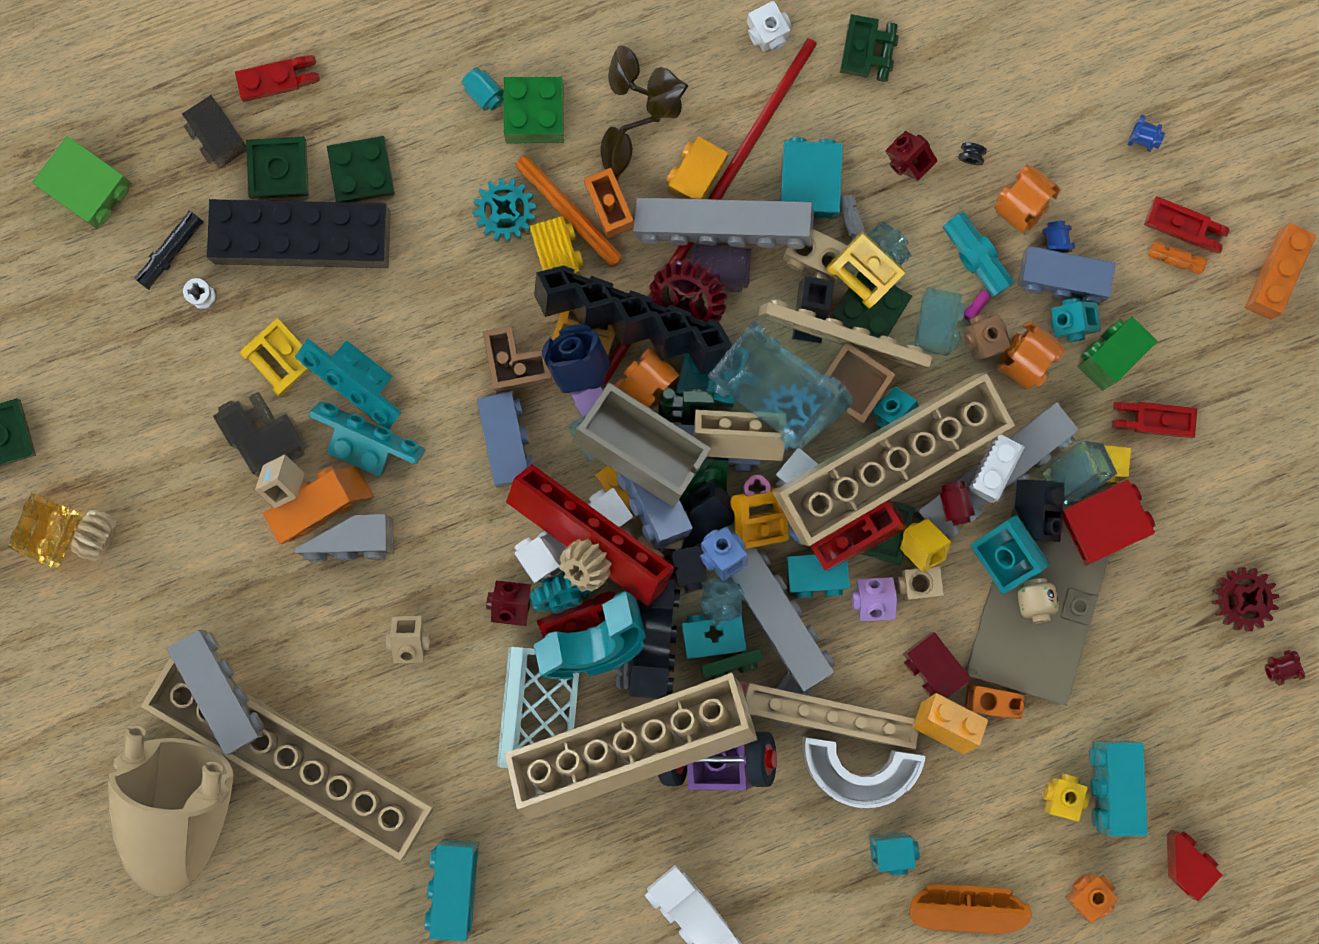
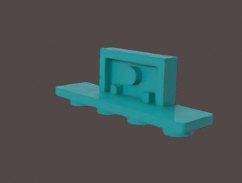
M307 339L295 355V358L306 368L314 372L329 386L341 393L352 404L356 405L383 427L389 429L401 415V410L379 394L393 376L346 340L335 354L330 356L310 339Z
M320 401L311 409L309 417L335 428L327 450L328 454L379 477L385 471L390 454L417 464L426 450L416 441L408 438L404 439L393 434L388 428L377 427L368 423L363 417L346 413L332 403Z

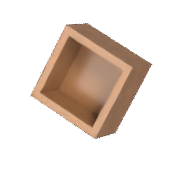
M846 342L811 396L860 428L896 374Z

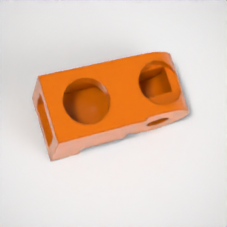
M968 685L965 708L979 714L1022 719L1025 695Z

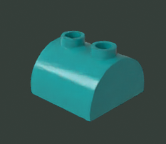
M1017 514L970 544L1002 594H1005L1051 565Z

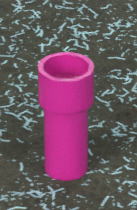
M981 290L973 303L963 312L962 317L970 322V318L980 314L991 298V295Z

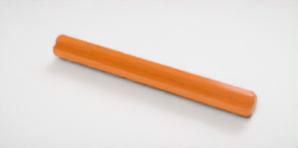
M527 155L522 156L516 162V168L568 223L572 224V227L610 267L616 266L622 259L621 254Z

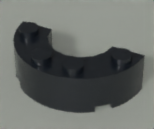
M670 579L665 590L649 606L637 599L646 638L643 639V649L632 661L630 697L659 699L673 694L674 678H668V672L674 673L675 655L669 654L670 643H676L677 626L672 625L673 607L679 608L680 590L675 589V580Z

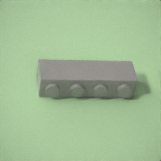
M197 630L166 649L226 756L263 737L261 729L264 726L257 713H251L246 704L249 698L240 685L237 687L231 677L234 675V671L230 663L226 659L222 660L218 654L217 649L220 646L215 636L211 632L207 634L206 630Z

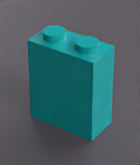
M792 137L789 141L784 140L780 201L812 202L814 218L837 219L840 213L843 143H836L834 139H820L818 142H807V139L803 137Z

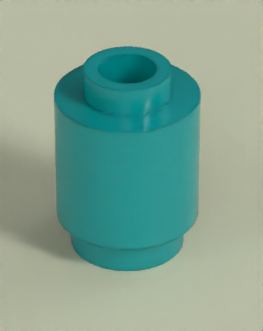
M478 67L468 72L461 82L465 87L464 91L483 111L488 109L491 111L495 110L504 100L502 97L504 90L485 70L481 71Z

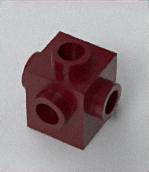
M904 131L885 150L891 160L889 163L890 167L898 175L905 174L916 181H919L938 162L930 148L929 142L919 134L915 136L907 131Z
M496 580L494 592H488L486 610H491V622L527 626L531 584Z

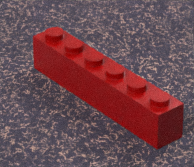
M533 464L514 478L506 503L566 547L578 539L581 541L589 539L593 545L599 543V549L602 552H607L605 558L612 563L609 567L611 574L608 578L645 605L649 606L665 590L675 568L670 563Z

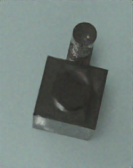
M259 392L249 397L254 406L252 409L247 410L245 405L239 401L235 403L234 401H229L218 408L219 412L213 415L229 445L235 449L262 435L256 425L257 421L262 419L266 428L277 423Z

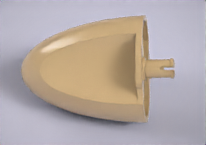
M130 726L125 730V749L114 759L113 766L117 770L109 773L108 777L109 815L113 839L121 863L131 880L147 894L155 897H167L187 888L206 866L218 841L227 814L233 784V770L222 754L207 745L178 738L144 741L145 729L140 726Z

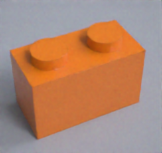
M608 168L584 178L585 187L607 239L634 229V220L612 169Z

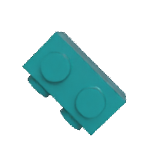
M905 832L869 835L872 866L879 872L886 871L890 872L891 876L909 874L908 869L916 868L915 860H920L918 842H914L913 837Z

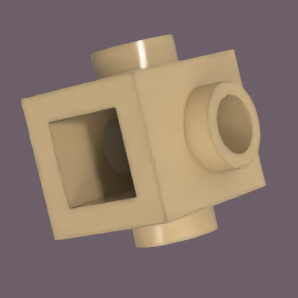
M422 616L392 617L390 633L386 634V650L392 651L393 663H422L424 661V650L430 649L429 632H424Z

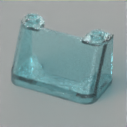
M753 320L708 375L715 384L712 389L724 399L730 396L782 434L779 437L780 440L790 448L794 449L796 446L803 448L843 415L854 403V399L843 383L834 377L830 379L826 374H820L785 349L777 339L766 336L764 333L765 328Z

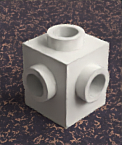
M774 0L748 13L749 37L755 46H760L762 52L769 49L776 51L787 44L786 40L789 39L792 25L787 14L779 11Z

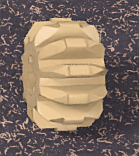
M96 510L87 512L74 534L71 542V551L85 560L94 562L101 559L113 539L117 526L116 519L110 517L109 514Z
M578 539L576 542H572L559 557L561 561L559 568L565 572L563 578L571 581V587L577 585L581 592L585 590L592 592L594 589H598L611 574L609 567L612 563L605 558L607 552H602L599 549V543L593 545L589 539L584 541Z

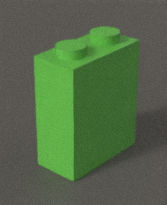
M66 136L32 181L35 186L95 229L109 219L111 209L117 201L125 198L129 191L128 186L131 184L122 174L68 136Z

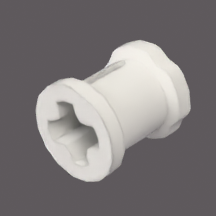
M191 279L183 288L184 298L198 309L210 308L216 300L215 290L202 279ZM199 289L204 290L205 293L200 294V299L194 296L199 294Z

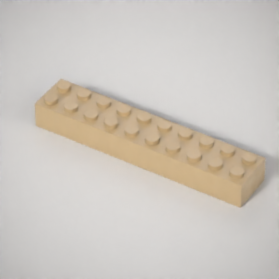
M170 657L142 703L141 708L200 743L215 749L227 759L394 858L402 861L406 857L436 806L435 804L247 694L249 701L246 704L251 713L256 712L264 726L261 731L264 736L237 752L225 756L173 659Z

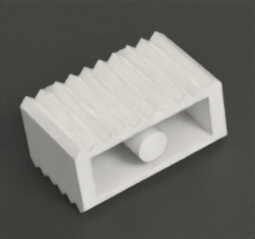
M998 435L991 439V444L988 445L989 448L985 450L986 454L983 455L984 459L977 466L976 475L972 476L973 480L970 481V486H968L971 493L991 503L999 500L1025 448L1003 435Z

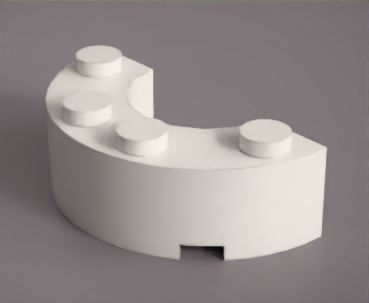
M614 488L608 492L601 489L589 498L591 502L588 504L620 528L627 525L634 518ZM541 532L534 540L528 537L514 547L516 549L514 555L534 584L541 583L546 575L550 578L562 571L559 568L561 564L559 557L567 547L547 532Z
M803 736L802 742L804 761L815 783L835 800L857 808H875L894 802L915 784L922 772L926 756L921 754L891 750L888 761L880 770L869 775H856L841 765L836 754V742Z
M675 864L647 888L648 892L645 894V897L655 909L661 906L660 911L670 923L676 921L682 929L678 932L687 944H742L733 935L728 924L685 872L681 873L678 865Z

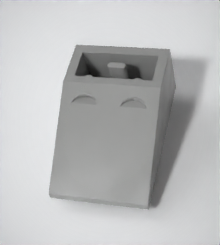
M386 514L354 515L295 548V553L303 555V560L311 562L327 561V556L333 555L334 559L339 561L356 560V555H364V558H368V560L386 559V554H394L393 518Z

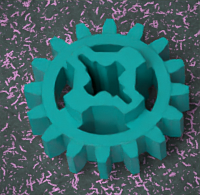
M499 178V185L494 186L489 181L488 191L479 190L482 199H474V205L479 207V209L474 210L473 215L476 218H481L476 222L478 228L486 227L483 232L486 237L494 233L495 242H498L501 236H505L507 243H510L512 235H515L519 240L522 238L520 233L522 229L530 232V226L527 222H535L536 220L535 216L530 212L537 209L536 204L529 203L533 199L532 193L524 195L526 190L524 184L516 188L514 179H511L509 184L506 185L503 179ZM500 193H508L504 196H497ZM520 201H522L524 205L523 217L517 211V207L520 205ZM487 205L492 209L489 220H487L485 213ZM498 206L504 209L509 206L511 214L505 212L500 214ZM504 225H513L510 228H501Z
M562 572L554 577L544 579L542 581L543 586L536 587L535 591L530 593L529 598L533 609L537 610V612L552 610L553 613H561L566 609L579 606L583 603L581 598L588 597L591 591L585 590L581 592L577 585L571 587V581L563 578L565 572Z

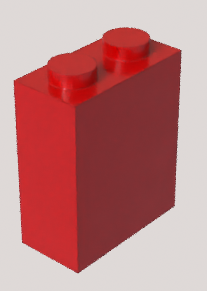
M1125 480L1062 510V520L1085 566L1155 534L1153 529L1156 526L1155 521L1149 511H1144L1140 500H1142L1141 493L1135 484H1130L1129 480Z

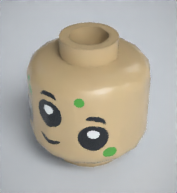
M1046 578L1027 580L1023 582V587L1017 592L1021 616L1032 619L1033 624L1050 622V616L1056 614L1059 610L1056 587L1052 583H1048Z

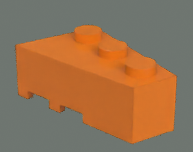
M359 467L326 468L317 474L318 479L311 484L309 481L301 484L298 498L277 508L271 505L272 508L262 513L279 545L301 538L324 525L325 521L338 513L342 515L350 511L349 507L356 502L368 501L375 497Z

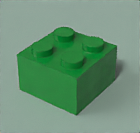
M504 77V137L506 144L564 143V86L562 77Z
M1133 316L1126 321L1120 318L1101 335L1104 339L1103 341L1099 339L1080 356L1083 361L1077 367L1103 391L1117 383L1158 341Z

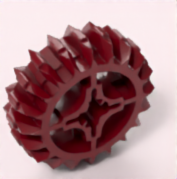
M689 257L685 258L683 262L677 258L671 264H665L654 275V280L649 286L651 290L649 297L653 298L652 302L667 308L670 304L692 313L691 317L705 322L708 319L720 322L722 314L726 311L727 305H725V302L728 299V295L723 293L726 284L717 283L720 279V274L712 275L710 273L711 265L704 269L701 267V260H697L693 265ZM668 285L672 289L670 292L674 297L673 302L671 301L669 296ZM703 292L708 300V309L704 305L706 302L702 298Z

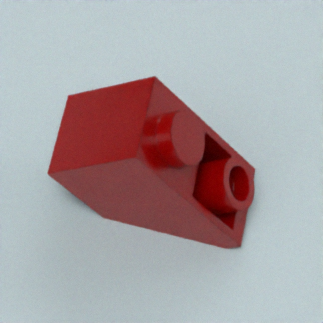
M1170 830L1167 833L1168 877L1189 898L1199 901L1223 876L1216 869L1219 864L1206 852L1202 855L1194 847L1197 844L1196 841L1185 831H1182L1180 834L1177 831Z

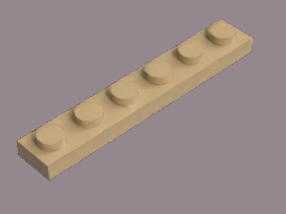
M771 300V302L760 306L757 316L759 318L841 345L847 342L862 352L917 370L930 367L932 356L924 354V349L914 345L903 347L897 345V340L886 336L876 338L870 336V331L859 327L849 329L843 327V322L832 318L822 320L816 318V313L806 309L795 311L789 309L787 303L779 300Z
M746 684L744 696L750 716L910 750L916 749L919 731L912 728L915 721L914 718L761 685Z

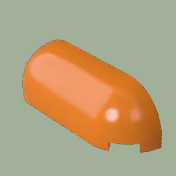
M931 884L927 885L925 890L913 897L910 904V918L915 924L926 929L992 934L1011 933L1025 927L1032 917V912L1027 903L1024 904L1020 899L1012 895L1013 891L997 887Z

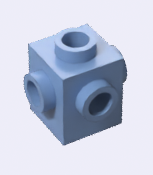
M727 527L720 531L714 530L703 539L701 543L703 554L700 555V558L709 571L714 569L722 581L748 565L747 554L743 550L746 548L744 542L737 533L731 534Z

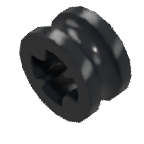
M962 143L961 149L963 153L959 154L958 159L971 165H983L984 158H982V155L987 153V148L976 143Z

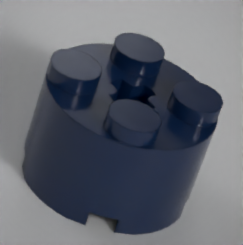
M583 324L568 326L559 331L560 336L555 340H552L550 337L546 341L542 349V357L562 393L581 391L587 388L597 389L604 383L603 378L610 368V359L598 333L592 331L590 326Z

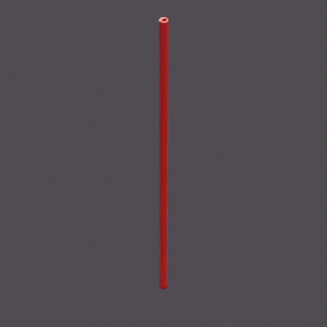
M806 39L710 194L709 200L722 199L816 47L817 43L814 40ZM688 242L687 245H679L668 263L671 264L677 258L683 262L694 242ZM619 341L609 357L610 368L603 378L604 384L608 383L631 344L622 346Z

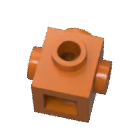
M1092 873L1088 876L1084 874L1079 877L1073 884L1074 889L1065 897L1080 915L1091 924L1099 917L1105 918L1115 908L1113 904L1118 900L1113 893L1116 889L1114 885L1104 875L1099 878Z

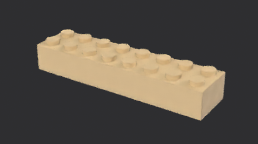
M977 373L772 492L800 543L810 546L1009 430L1015 424L988 374Z
M729 673L505 753L517 810L531 820L756 741L757 736L742 686L735 675Z

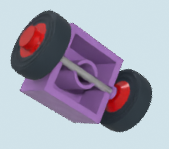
M755 732L757 736L756 741L659 774V780L665 786H680L684 783L688 771V790H747L754 786L769 787L773 784L777 767V752L774 738L770 732Z

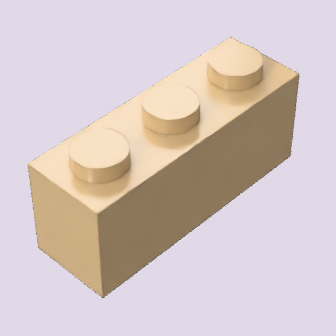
M696 410L693 437L712 448L707 457L782 461L786 442V415Z

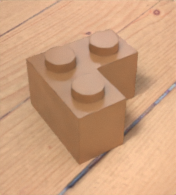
M512 326L482 331L493 390L496 394L553 383V377L542 357V350L518 354Z

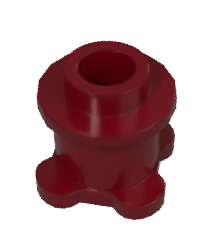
M1287 650L1284 651V656L1268 658L1265 672L1271 682L1274 681L1280 686L1284 684L1285 680L1291 678L1305 679V672L1301 666L1297 651Z

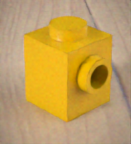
M1100 445L1094 448L1091 478L1101 479V483L1119 484V481L1129 478L1131 448Z
M927 518L918 524L913 523L905 529L900 550L924 573L946 560L951 541Z

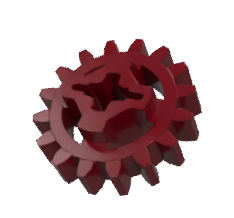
M1245 567L1238 568L1237 573L1234 570L1227 571L1228 579L1219 578L1217 580L1221 588L1212 590V592L1218 595V599L1211 602L1220 607L1215 612L1216 616H1225L1223 620L1224 625H1230L1234 622L1233 630L1236 631L1241 630L1243 625L1245 631H1253L1254 625L1257 628H1264L1263 619L1266 621L1274 619L1269 613L1270 610L1279 609L1277 605L1273 604L1274 599L1280 598L1279 594H1272L1271 589L1276 584H1267L1265 582L1268 578L1266 573L1257 576V568H1250L1248 573ZM1242 579L1251 581L1245 587L1235 583ZM1242 594H1248L1246 600L1249 604L1243 605L1245 599L1242 597ZM1227 596H1229L1230 606L1228 605ZM1246 612L1255 615L1253 618L1250 619L1240 618V616L1244 615Z

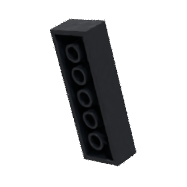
M209 199L207 258L213 264L389 268L391 211L386 203Z

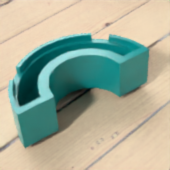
M625 591L616 594L613 599L604 603L602 606L605 621L598 626L577 633L551 632L545 638L535 643L534 647L540 676L551 679H573V674L587 672L588 677L616 669L632 660L643 649V639L646 638L639 605L635 597Z

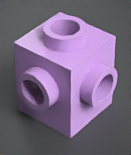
M893 577L857 579V591L852 592L853 609H858L860 621L896 619L897 595Z

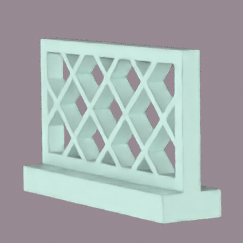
M508 647L497 766L500 768H508L505 753L519 749L527 742L533 744L531 738L543 728L551 737L555 736L547 725L558 715H561L567 722V731L574 729L579 673L573 674L574 678L571 680V687L566 682L569 679H559L560 682L547 692L537 680L540 677V672L533 676L526 667L528 654L536 655L535 649ZM527 673L531 679L525 683ZM534 682L544 695L533 705H530L524 698V689ZM561 685H564L570 692V701L560 708L550 695ZM547 698L556 708L557 712L544 722L534 708ZM524 703L528 709L522 713V707ZM569 707V712H568V717H567L563 711L566 710V709ZM529 712H532L541 725L530 735H527L521 728V719ZM520 732H521V734L525 737V739L522 740V741L519 743Z

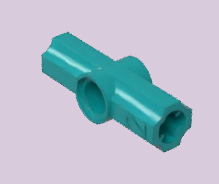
M964 211L943 225L944 232H946L959 250L958 254L963 265L969 272L976 274L992 298L1014 283L1012 277L998 260V254L993 244L987 237L980 235Z

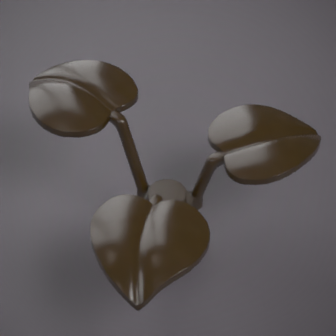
M622 45L617 47L610 63L608 73L609 85L617 95L627 94L629 88L647 95L646 108L652 117L624 125L620 130L616 127H610L605 132L601 142V159L605 170L611 168L617 181L619 176L628 167L632 157V142L629 135L625 134L626 131L648 123L660 122L662 118H677L682 109L680 98L688 88V85L677 78L669 69L662 67L653 71L649 78L647 89L637 86L634 81L640 73L638 59L631 49Z

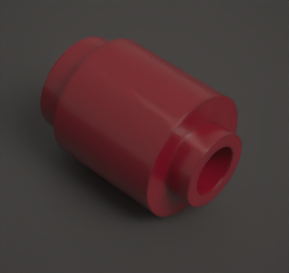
M964 481L942 485L940 499L946 522L952 521L953 526L970 523V517L975 515L969 487L965 486Z

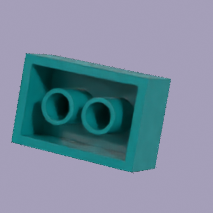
M1129 740L1093 741V748L1089 749V762L1091 766H1094V778H1091L1090 790L1091 795L1095 796L1096 808L1092 809L1091 814L1093 826L1097 827L1098 832L1111 837L1148 836L1143 743Z
M443 839L431 850L430 868H435L434 877L428 882L427 899H432V907L426 912L425 930H430L429 939L467 941L472 933L479 842Z

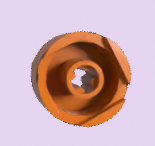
M1028 164L1017 174L1016 178L1018 180L1011 188L1007 185L997 197L998 202L994 206L996 213L1023 235L1050 208V198L1053 197L1056 200L1062 190L1037 168L1031 167Z
M1028 321L1022 326L1027 330L1022 335L1016 332L1009 341L1011 347L1003 350L998 360L1003 364L996 365L998 371L1024 389L1031 388L1033 385L1040 387L1048 377L1049 373L1046 370L1052 362L1056 363L1065 351V348L1061 346V342L1034 322Z
M649 347L639 358L641 363L638 364L634 361L623 373L627 378L624 379L622 377L614 386L652 410L659 402L661 393L666 388H672L680 378V374L666 360H661L658 353Z

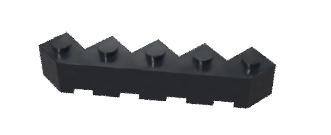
M564 265L536 272L534 296L545 317L573 310L578 322L590 326L591 329L611 324L622 346L650 339L661 360L689 353L700 375L728 368L733 345L720 323L710 319L705 322L691 317V312L670 304L668 308L653 303V298L632 290L626 293L613 288V283L591 276L588 279L575 274V269Z

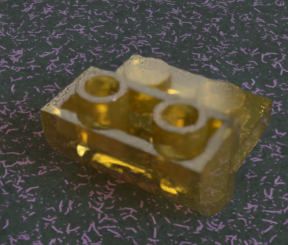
M31 492L28 501L23 506L18 524L11 533L10 542L7 547L49 567L59 569L82 514L70 507Z

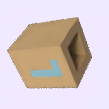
M284 454L263 465L255 490L274 508L280 507L298 498L305 473Z

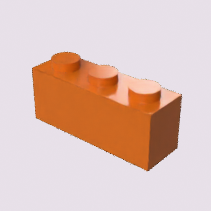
M1292 223L1278 231L1244 308L1270 320L1283 313L1316 239V234Z

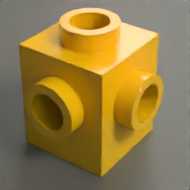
M1062 774L1061 779L1052 777L1051 783L1047 782L1044 789L1043 799L1047 800L1044 812L1079 822L1082 810L1085 811L1089 804L1090 794L1087 793L1088 786L1079 784L1080 778Z

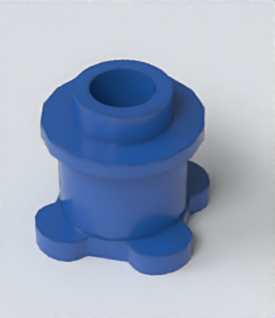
M1141 115L1134 125L1127 145L1132 146L1133 143H1137L1147 147V151L1151 152L1153 147L1157 149L1160 147L1165 132L1161 131V124L1156 126L1145 121L1146 116Z
M1065 221L1047 223L1048 228L1042 230L1043 234H1046V250L1062 253L1072 252V249H1075V243H1070L1069 231L1072 230L1071 226L1065 225Z

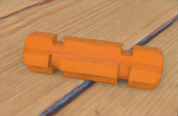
M1160 242L1152 243L1148 254L1150 258L1158 261L1163 259L1164 263L1184 270L1189 268L1190 272L1201 274L1204 271L1207 262L1205 258L1197 255L1192 257L1191 253L1171 246L1166 248V245Z

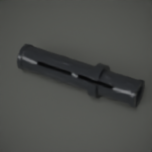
M188 210L187 214L158 250L149 255V261L134 279L150 290L163 271L169 270L171 267L169 264L204 221Z

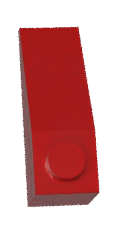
M887 500L810 546L823 569L828 571L884 543L908 528L894 502Z

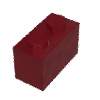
M930 632L903 653L907 659L903 663L913 676L919 674L925 682L922 688L929 697L937 693L948 699L972 680L935 632Z

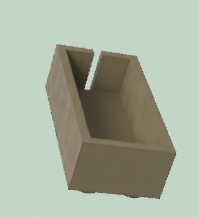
M610 383L605 387L577 428L572 440L573 444L673 508L712 449Z

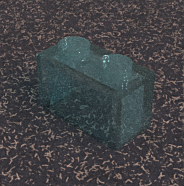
M933 288L925 290L914 346L924 349V352L948 356L952 349H957L960 332L956 331L957 321H962L965 311V304L961 303L962 294Z
M1087 440L1075 444L1070 453L1054 460L1052 466L1043 472L1047 481L1064 482L1063 504L1070 505L1080 502L1117 474L1104 444Z

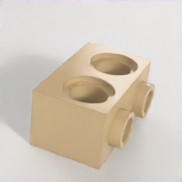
M813 229L812 246L807 245L811 250L809 255L801 256L796 252V249L787 248L783 260L787 261L786 265L798 272L805 270L813 274V278L832 280L835 285L838 276L836 274L832 276L822 264V259L824 257H837L847 245Z

